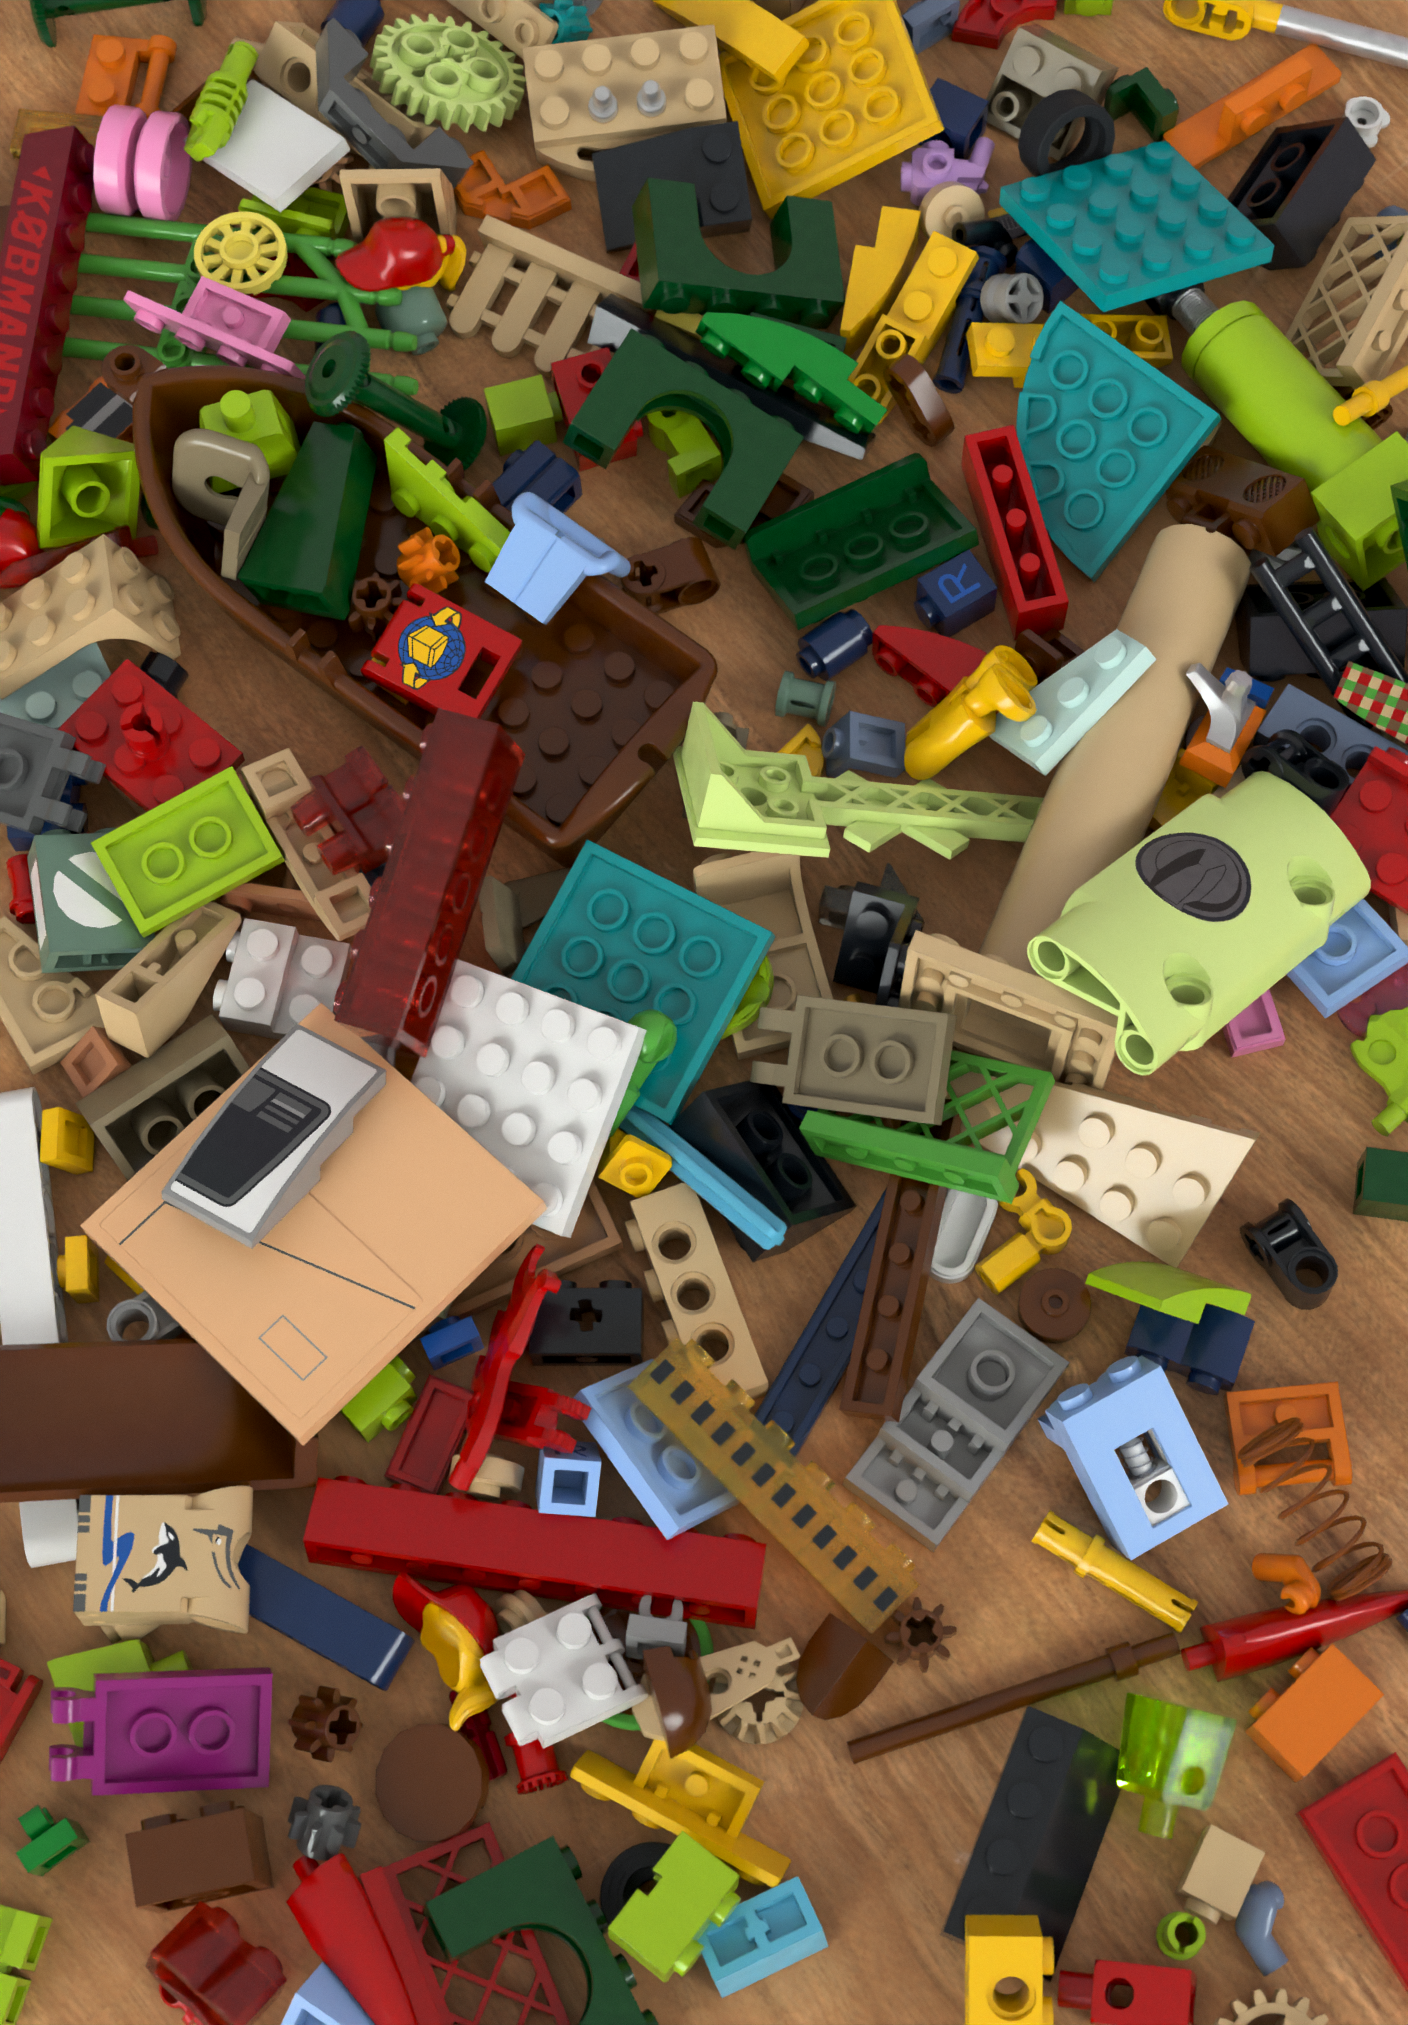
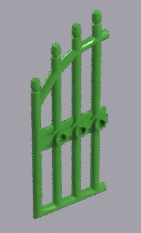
M89 212L85 229L87 232L191 242L192 245L185 264L81 253L78 273L178 283L171 306H164L182 313L201 278L194 260V246L199 234L208 224ZM233 227L232 229L233 232L241 230V228ZM254 229L252 234L255 235L260 230ZM282 232L287 245V253L297 254L319 279L282 275L278 281L275 280L271 283L269 289L261 293L338 301L346 325L291 319L282 338L325 343L334 335L351 330L365 337L370 350L371 348L383 350L393 348L394 351L400 352L416 350L418 343L416 335L403 331L392 333L391 330L369 328L360 303L370 305L379 303L380 306L389 307L401 305L403 299L402 291L397 288L374 292L357 289L349 284L337 268L326 258L332 255L337 257L341 252L357 245V242L343 238L333 240L332 237ZM217 234L213 237V239H216L218 241H222V239L224 238L223 236H218ZM271 239L266 244L274 243L276 240ZM207 252V253H203V254H204L205 256H208V255H213V254H216V253ZM217 268L209 269L208 272L213 273ZM245 273L243 277V282L250 281V279ZM232 274L225 280L226 282L231 281ZM73 295L70 314L126 321H135L134 316L136 314L124 300ZM164 328L157 347L134 345L150 353L167 368L198 365L230 366L219 359L216 354L206 353L208 347L204 346L201 352L193 350L179 342L174 337L176 333ZM65 337L62 356L103 361L106 355L113 349L132 344ZM294 363L306 376L309 365ZM370 366L367 368L369 374L409 396L416 395L418 392V381L414 378L402 375L393 377L392 374L370 372Z

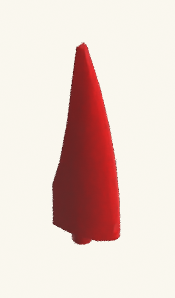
M1408 1589L1355 1594L1339 1601L1330 1600V1598L1320 1599L1315 1608H1309L1303 1614L1291 1613L1284 1606L1208 1624L1200 1627L1204 1643L1182 1648V1660L1187 1671L1212 1665L1217 1682L1263 1670L1302 1656L1310 1647L1317 1650L1351 1636L1407 1609Z
M343 1853L337 1854L320 1866L316 1859L306 1855L297 1859L293 1863V1868L301 1884L286 1902L312 1949L337 1975L375 2025H418L407 1988L385 1933Z

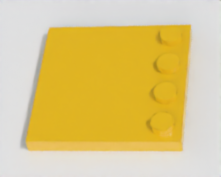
M819 0L782 20L804 35L810 45L780 83L754 65L751 67L747 66L727 51L718 55L723 94L733 122L738 121L741 146L763 210L770 219L774 217L786 196L812 199L945 130L896 0Z

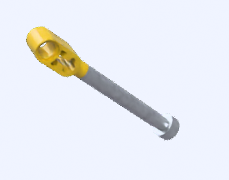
M1165 0L1163 3V12L1167 20L1175 26L1226 40H1238L1246 36L1252 27L1408 69V37L1268 0Z

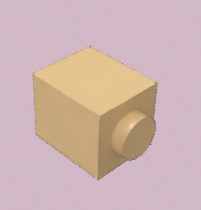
M1210 1824L1203 1829L1174 1893L1187 1899L1184 1906L1186 1911L1208 1923L1216 1925L1220 1917L1227 1921L1233 1920L1240 1911L1265 1852Z

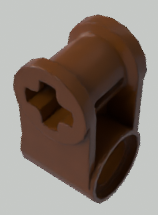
M697 537L682 538L668 546L629 557L627 560L631 565L630 572L625 577H620L621 585L623 586L622 590L656 614L685 605L704 602L714 596L721 586L704 544ZM638 567L639 576L635 577V570ZM650 596V604L646 605V597Z

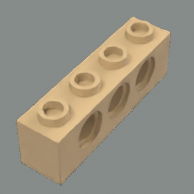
M275 21L256 63L254 72L268 84V89L277 95L281 94L285 100L292 102L299 109L343 136L318 111L315 45L320 35L304 23ZM361 67L358 75L349 84L353 88L361 90L369 98L372 107L388 124L396 126L404 134L407 143L413 150L440 127L434 121L429 125L424 124V115L421 113L412 116L406 115L408 109L406 104L393 106L391 104L393 94L380 93L379 87L381 82L372 80V74ZM346 139L347 144L350 148L349 152L352 154L361 155ZM371 164L369 165L370 169H375Z
M683 1182L630 1201L633 1219L625 1221V1227L635 1253L645 1250L652 1268L643 1271L652 1301L655 1303L663 1300L670 1317L669 1320L661 1322L671 1353L682 1350L689 1370L680 1373L682 1382L686 1379L696 1389L688 1397L690 1404L698 1402L702 1404L707 1400L716 1409L713 1413L716 1414L765 1396L768 1393V1381L698 1194ZM679 1239L685 1241L690 1246V1250L683 1258L671 1260L660 1253L662 1246L670 1240ZM699 1289L708 1295L709 1300L701 1309L688 1310L679 1304V1298L687 1290ZM716 1339L722 1341L728 1347V1352L722 1359L710 1362L698 1355L697 1350L699 1346L707 1340Z

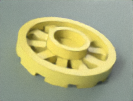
M233 212L218 217L201 231L194 246V260L200 276L243 294L253 293V295L269 289L271 283L275 280L278 281L282 277L288 258L287 245L281 229L271 219L254 212ZM240 224L241 230L233 232L232 225ZM257 226L262 227V229L255 235L252 234V231L256 229ZM217 234L218 236H223L224 238L222 239V241H218L216 239H213V237ZM271 239L276 240L274 243L266 244ZM213 252L216 254L205 256L203 253ZM277 256L276 260L274 261L268 259L270 257ZM217 268L213 273L208 272L209 269ZM256 269L265 271L266 273L260 276ZM245 273L250 279V281L243 282V277ZM232 274L231 281L226 282L225 280Z

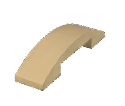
M289 747L241 768V774L251 797L287 867L317 915L334 937L341 941L387 920V913L362 872L357 874L315 803L313 788Z

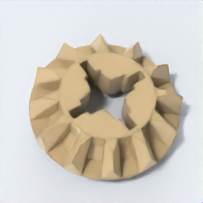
M790 1663L776 1668L774 1683L765 1687V1690L774 1691L775 1694H784V1697H775V1700L765 1703V1711L762 1712L761 1722H757L756 1712H753L752 1703L741 1701L717 1716L722 1727L736 1739L749 1744H768L787 1735L799 1721L804 1706L800 1701L796 1684L797 1670ZM721 1677L716 1678L713 1694L723 1693L728 1688V1683L725 1679Z

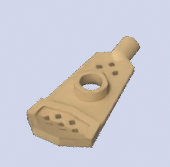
M787 1638L769 1647L752 1641L699 1657L707 1682L711 1678L721 1677L728 1683V1688L723 1693L713 1694L710 1692L712 1713L709 1720L774 1683L777 1667L800 1658L801 1656L792 1638ZM643 1674L640 1684L644 1685L648 1697L641 1703L632 1706V1712L644 1737L665 1741L645 1674Z

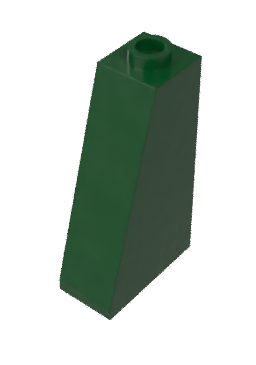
M313 422L237 576L261 604L345 621L350 608L378 458L364 440L363 433L355 426L345 422H337L336 425Z

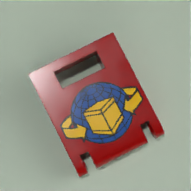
M413 583L407 592V597L413 603L402 600L371 651V656L385 663L386 666L384 667L372 660H366L361 668V673L376 684L461 730L472 734L520 652L522 640L431 590ZM481 652L480 660L490 664L494 669L479 695L474 699L459 691V688Z

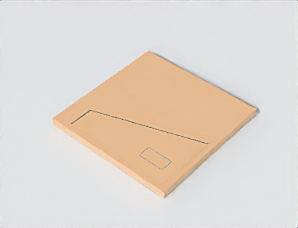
M322 1003L298 1024L385 1069L386 1085L353 1117V1133L320 1165V1181L253 1249L163 1200L162 1190L195 1141L227 1099L268 1052L80 1225L84 1232L303 1446L547 1210L545 1202Z

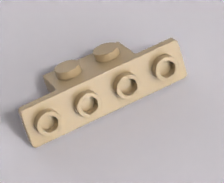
M447 0L521 58H523L522 48L552 44L559 28L558 23L539 8L540 3H553V0Z

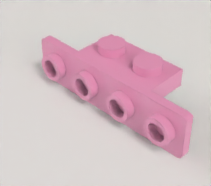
M201 276L182 313L129 290L123 298L136 313L134 320L138 324L158 334L162 332L163 328L176 333L174 337L179 342L193 350L201 352L204 346L217 351L216 356L230 366L245 367L247 364L256 369L278 372L304 380L306 378L292 361L274 354L291 318L285 311L203 276Z

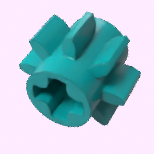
M554 0V4H539L540 10L557 22L559 26L552 44L587 40L589 34L593 32L588 17L585 15L588 10L586 6H573L572 0Z

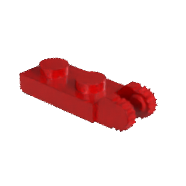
M510 1381L503 1413L494 1439L542 1450L544 1446H547L559 1452L572 1454L577 1441L571 1438V1435L555 1429L558 1423V1414H563L574 1420L586 1421L591 1408L574 1398L562 1396L550 1388Z

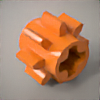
M426 527L398 544L402 554L397 559V571L401 580L409 588L413 583H416L434 593H438L446 589L447 585L459 579L455 570L460 564V554L457 546L449 537L442 534L433 537L430 528Z

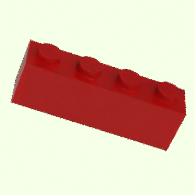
M1014 425L965 435L961 467L1014 641L1017 640L1019 633L1027 628L1037 635H1042L1053 627L1058 631L1064 630L1069 600Z

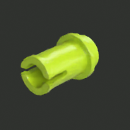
M1177 1911L1167 1914L1160 1920L1156 1929L1158 1947L1164 1955L1173 1960L1183 1961L1191 1959L1199 1952L1206 1939V1930L1201 1920L1185 1912ZM1178 1924L1184 1926L1190 1936L1188 1944L1183 1947L1180 1946L1175 1937V1928Z

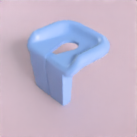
M524 492L513 502L512 518L515 526L509 534L485 582L541 623L547 625L586 576L601 575L609 572L616 577H625L629 574L631 565L624 556L534 493Z

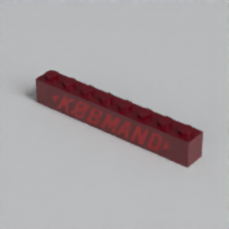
M75 125L24 134L0 254V486L39 481L41 452L47 448V434L50 418L55 408L54 396L58 375L62 370V353L66 333L70 328L69 315L73 294L77 289V272L81 252L85 246L84 234L88 213L92 208V191L94 186L95 147L86 140Z

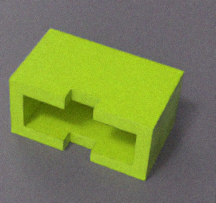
M683 1830L653 1868V1872L656 1873L653 1880L657 1884L650 1894L646 1896L637 1889L608 1927L609 1938L664 1983L668 1981L674 1971L683 1977L690 1970L704 1950V1946L698 1942V1939L711 1922L720 1928L741 1900V1897L734 1893L739 1885V1875Z

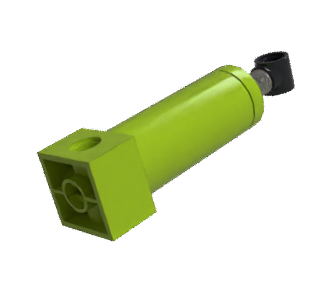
M1203 282L1144 300L1156 316L1168 315L1170 319L1179 321L1191 335L1182 353L1181 367L1192 381L1270 467L1305 479L1320 518L1317 522L1319 538L1330 555L1354 582L1365 591L1406 562L1390 485L1408 480V442L1397 431L1385 440H1382L1361 417L1346 426L1337 424L1333 418V410L1345 402L1343 397L1254 303L1243 300L1230 303L1218 309L1205 295Z

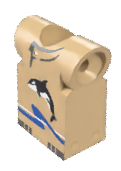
M243 1485L230 1486L208 1491L194 1497L186 1495H79L74 1614L84 1626L190 1624L194 1622L227 1632L248 1633L250 1585L241 1575L238 1563L243 1549L252 1534L253 1488Z

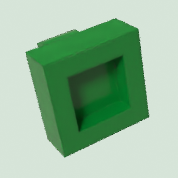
M36 1805L18 1818L23 1829L32 1840V1842L16 1852L28 1873L43 1876L90 1842L79 1822L65 1817L56 1823L46 1807L42 1809L40 1805Z

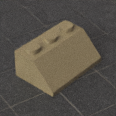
M211 1014L160 1047L150 1058L145 1057L75 1104L127 1181H129L248 1071L250 1067L229 1034Z

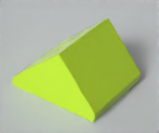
M73 425L41 452L37 516L39 549L89 544L103 534L113 542L136 540L140 478L133 443Z

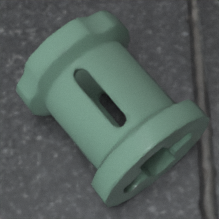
M785 671L777 694L775 715L784 717L789 713L816 719L819 726L826 727L833 708L836 681L828 680L825 684L795 678L794 672Z

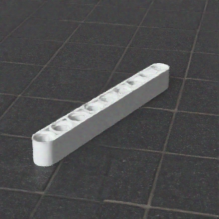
M35 1087L0 1093V1324L3 1345L68 1343L63 1289L60 1287L57 1277V1258L59 1253L49 1165L40 1162L42 1106ZM79 1499L19 1502L24 1550L30 1567L35 1568L76 1560Z

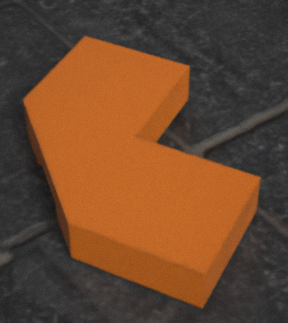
M484 150L468 156L474 163L461 183L453 189L455 200L465 215L484 219L486 215H489L511 226L528 230L572 209L570 197L548 164L505 184Z

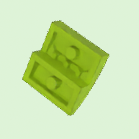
M1125 1262L1102 1267L1088 1273L1085 1282L1087 1285L1199 1324L1206 1303L1245 1315L1252 1296L1251 1293L1186 1270L1155 1262Z

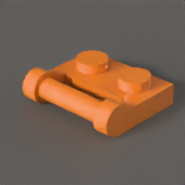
M93 34L75 111L79 125L100 127L102 118L109 107L115 104L131 106L140 62L149 63L141 101L134 107H139L144 111L147 119L151 113L157 110L161 111L159 105L168 65L175 60L176 42L164 35H154L150 39Z
M1338 1382L1225 1393L1223 1399L1237 1495L1256 1494L1257 1488H1262L1276 1480L1296 1463L1287 1462L1256 1466L1252 1464L1246 1468L1243 1467L1244 1464H1241V1459H1238L1239 1451L1252 1439L1272 1426L1294 1417L1300 1418V1422L1303 1423V1430L1295 1438L1306 1437L1314 1439L1315 1444L1326 1443L1328 1459L1308 1460L1298 1469L1319 1463L1331 1465L1332 1474L1329 1481H1331L1333 1486L1352 1484V1466ZM1304 1442V1443H1298V1444H1295V1445H1292V1446L1310 1445V1444H1309V1442ZM1321 1468L1302 1473L1277 1486L1321 1482L1327 1473V1469Z

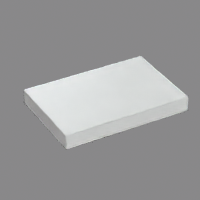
M252 79L246 84L248 98L225 147L218 148L214 155L204 157L203 161L281 213L346 155L350 148L343 136Z

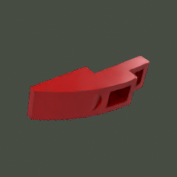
M879 625L873 632L872 655L876 664L892 677L899 675L912 685L915 694L931 707L938 705L963 677L970 676L987 654V652L959 640L908 627Z

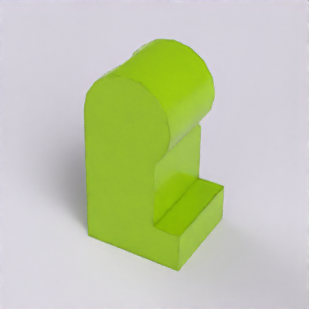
M660 410L647 415L651 442L656 448L665 451L670 458L667 460L669 484L678 499L692 493L703 478L711 483L719 479L722 470L721 453L697 417L678 410Z

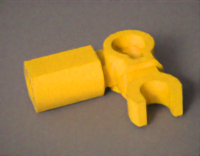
M1024 1168L1017 1171L1016 1179L1024 1187L1025 1193L1014 1197L1012 1204L998 1200L997 1202L1006 1211L1019 1214L1020 1219L1018 1222L1027 1233L1023 1235L1017 1232L975 1265L978 1276L995 1295L1000 1294L1040 1263L1041 1253L1054 1255L1061 1252L1066 1247L1072 1231V1223L1068 1214L1062 1209L1054 1207L1047 1198L1041 1199L1037 1195L1036 1180Z

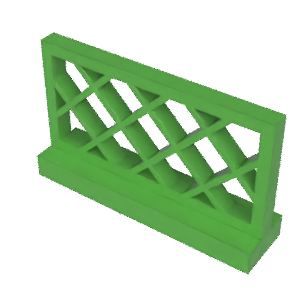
M952 1050L946 1089L952 1101L944 1105L942 1122L959 1114L966 1131L944 1141L933 1138L929 1128L935 1126L934 1124L911 1121L894 1129L884 1126L881 1117L856 1113L849 1117L836 1115L835 1110L818 1108L817 1112L807 1110L799 1129L817 1156L1012 1204L1020 1185L1015 1177L1016 1171L1055 1083L1052 1072ZM969 1072L983 1074L987 1084L957 1098L950 1084L951 1081ZM990 1076L996 1077L997 1079L992 1081ZM1019 1083L1034 1086L1028 1100L1007 1110L999 1093ZM994 1096L1002 1113L972 1127L964 1111ZM1020 1120L1016 1128L1014 1122ZM1009 1125L1013 1137L1005 1155L983 1150L979 1142L980 1139ZM973 1143L975 1148L969 1147L968 1145Z

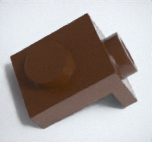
M1054 627L1041 636H1038L1029 628L1019 633L1014 648L1032 667L1037 676V685L1085 652Z

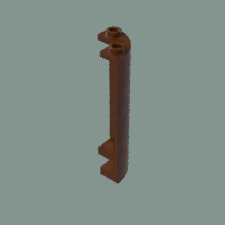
M193 1338L0 1345V1503L79 1499V1495L192 1494L240 1485L251 1486L253 1490L316 1487L318 1433L303 1446Z

